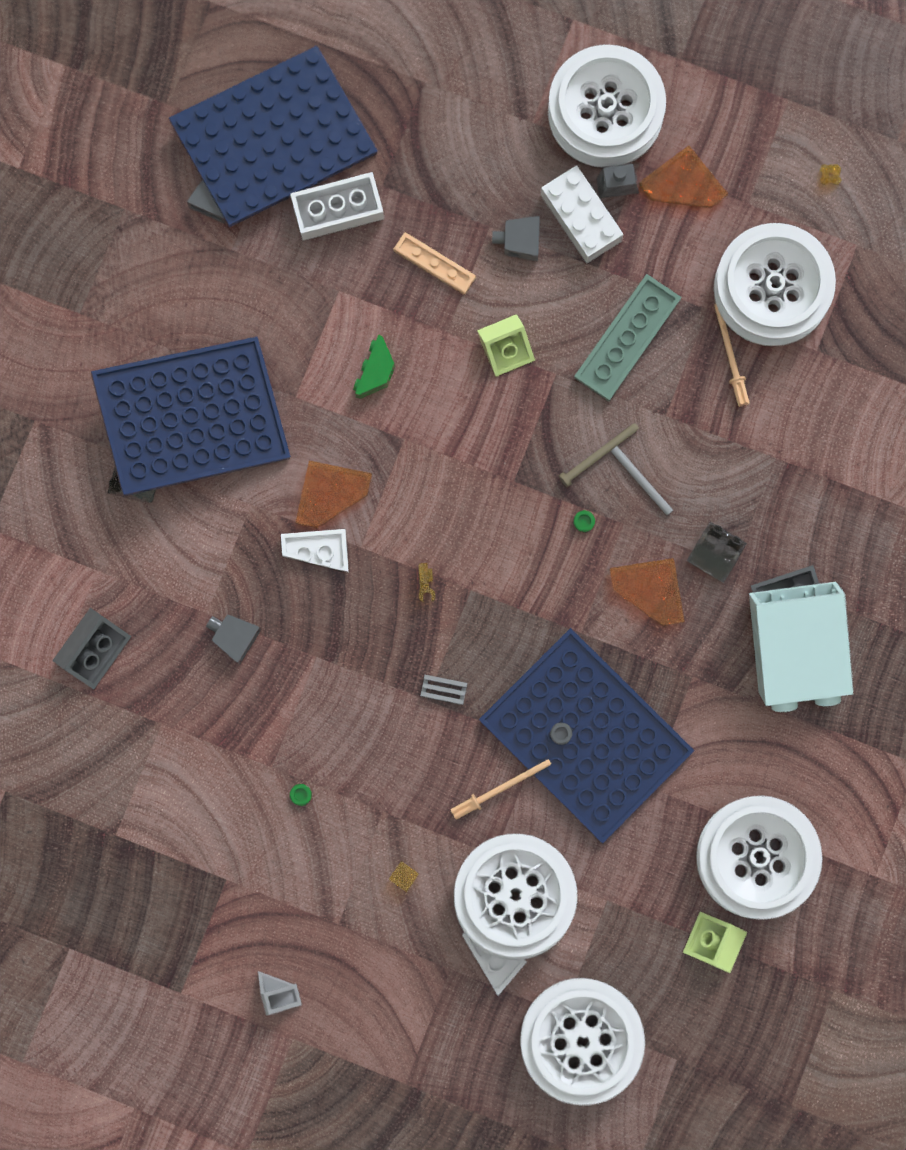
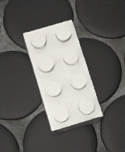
M577 165L541 187L542 198L586 263H589L622 242L624 234Z
M373 172L291 193L303 240L384 219Z

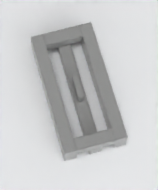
M425 675L420 696L463 705L467 683ZM428 680L462 687V690L430 685ZM426 689L460 695V699L426 693Z

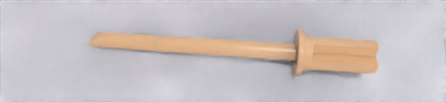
M715 304L716 314L733 374V379L729 380V384H732L738 406L748 405L750 403L744 384L746 377L739 375L726 322L723 320Z
M550 760L536 765L478 798L472 794L469 800L451 809L455 819H459L473 810H481L480 804L547 768L551 765Z

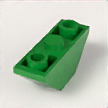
M378 335L376 340H372L369 347L370 357L364 360L361 371H363L361 379L357 378L353 390L356 391L355 395L358 399L387 388L395 370V363L381 335Z

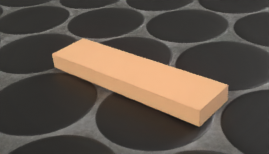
M404 232L393 249L397 254L464 295L476 279V275Z

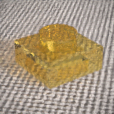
M401 861L389 880L407 892L419 873Z

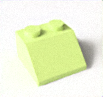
M517 314L477 330L495 376L535 361L524 325Z
M700 912L683 953L730 973L747 932Z

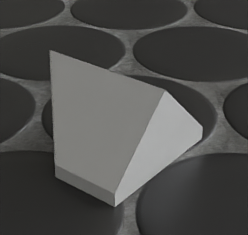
M258 971L260 993L266 1016L302 1005L297 984H292Z

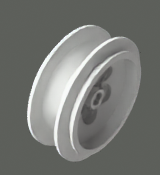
M598 45L581 50L560 67L553 79L548 105L551 131L562 149L582 163L595 167H610L630 163L642 156L653 145L659 135L666 108L664 85L653 65L642 55L631 49L616 45ZM613 87L615 92L608 93L605 88ZM592 93L596 97L594 99H587L585 95ZM627 100L631 103V105L627 107L623 106L621 104V101ZM589 113L591 118L583 119L581 114ZM619 120L626 121L627 125L622 127L619 126L616 122ZM603 126L607 131L600 133L597 131V128Z
M768 223L753 227L735 238L721 258L714 280V297L718 311L726 324L736 334L750 342L765 346H781L796 342L811 333L828 311L835 292L834 266L824 246L803 229L782 223ZM775 263L778 269L773 271L769 269L768 264ZM756 273L759 275L760 280L754 281L750 279L749 274ZM792 273L797 279L790 281L787 279L786 274ZM757 294L760 300L754 302L750 299L749 295ZM788 294H793V295H795L796 298H797V301H795V302L789 301V300L787 299V296H786V295H788ZM775 304L779 311H770L768 305Z
M752 796L727 804L710 818L700 835L696 859L698 873L704 888L721 907L733 914L746 918L770 919L793 911L810 896L820 876L822 850L814 827L796 807L777 798ZM753 829L760 833V839L757 842H753L749 838V833ZM773 838L778 839L780 842V848L777 851L770 848L769 843ZM734 843L742 845L743 851L740 855H735L732 852V845ZM756 852H760V857L763 858L760 864L756 863V858L754 857ZM776 860L781 861L783 864V870L780 873H776L772 867ZM739 864L743 865L746 870L743 877H738L735 874V867ZM759 873L763 874L766 878L763 886H759L755 882V877Z
M523 834L502 835L482 843L464 861L455 884V910L463 931L481 950L502 959H528L552 948L566 933L576 910V882L567 861L547 842ZM507 869H515L518 876L515 879H508L505 875ZM529 876H535L539 884L531 887L526 883V879ZM491 883H497L500 885L501 890L497 894H492L488 886ZM512 892L520 894L519 901L511 899ZM533 898L542 900L543 906L540 909H534L531 906L530 901ZM495 905H502L505 913L497 916L493 913L492 908ZM517 912L524 913L526 921L521 924L516 923L513 918L514 914Z
M574 978L552 985L534 1000L522 1024L521 1050L530 1075L545 1092L566 1103L591 1105L613 1098L623 1091L634 1079L644 1055V1031L637 1011L622 993L598 980ZM593 1014L597 1016L598 1022L594 1027H589L586 1025L585 1020L587 1016ZM567 1017L574 1018L576 1021L574 1028L566 1029L563 1026L564 1019ZM601 1034H610L611 1041L608 1045H601L599 1043ZM580 1036L583 1038L588 1037V1043L584 1047L582 1044L577 1045L576 1041ZM557 1038H564L567 1045L563 1050H558L554 1047V1042ZM594 1054H599L602 1057V1062L598 1066L590 1064V1057ZM572 1056L580 1059L579 1066L574 1069L570 1068L567 1064L568 1059Z

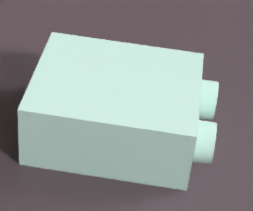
M836 582L749 593L758 692L766 706L771 705L772 710L777 712L793 711L798 708V702L815 700V704L819 706H833L841 702V696L853 694L845 593Z

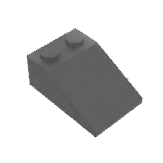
M811 565L751 585V589L754 593L819 584L814 566Z

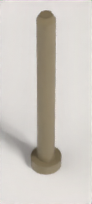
M636 423L630 425L567 474L561 473L559 478L566 487L572 485L571 481L637 432L639 429Z

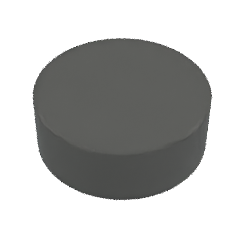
M557 723L552 727L550 737L554 743L564 745L571 740L572 730L566 723Z

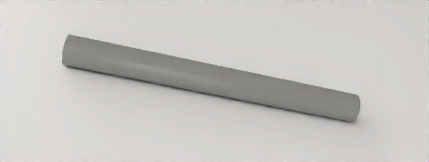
M616 446L611 453L668 516L673 509Z

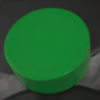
M586 510L578 512L574 517V527L582 533L591 531L595 525L594 515Z
M297 784L291 789L290 799L294 804L304 806L311 801L312 792L308 786Z

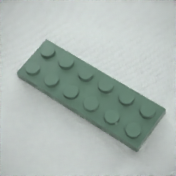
M646 274L574 378L607 401H610L682 297Z

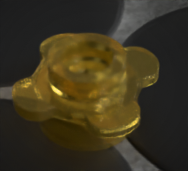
M824 164L820 167L822 172L820 182L823 185L828 183L840 184L841 167L838 164Z

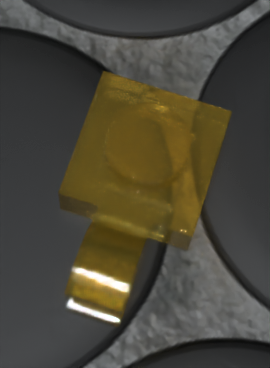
M419 563V599L423 602V595L430 593L432 601H435V592L429 587V581H433L432 568H428L427 563Z

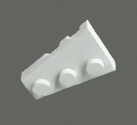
M345 529L281 534L283 557L349 573Z
M464 932L462 936L495 992L499 995L525 965L526 961L524 959H502L488 954L477 947Z

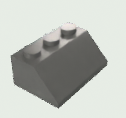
M90 608L52 661L92 689H95L132 636Z

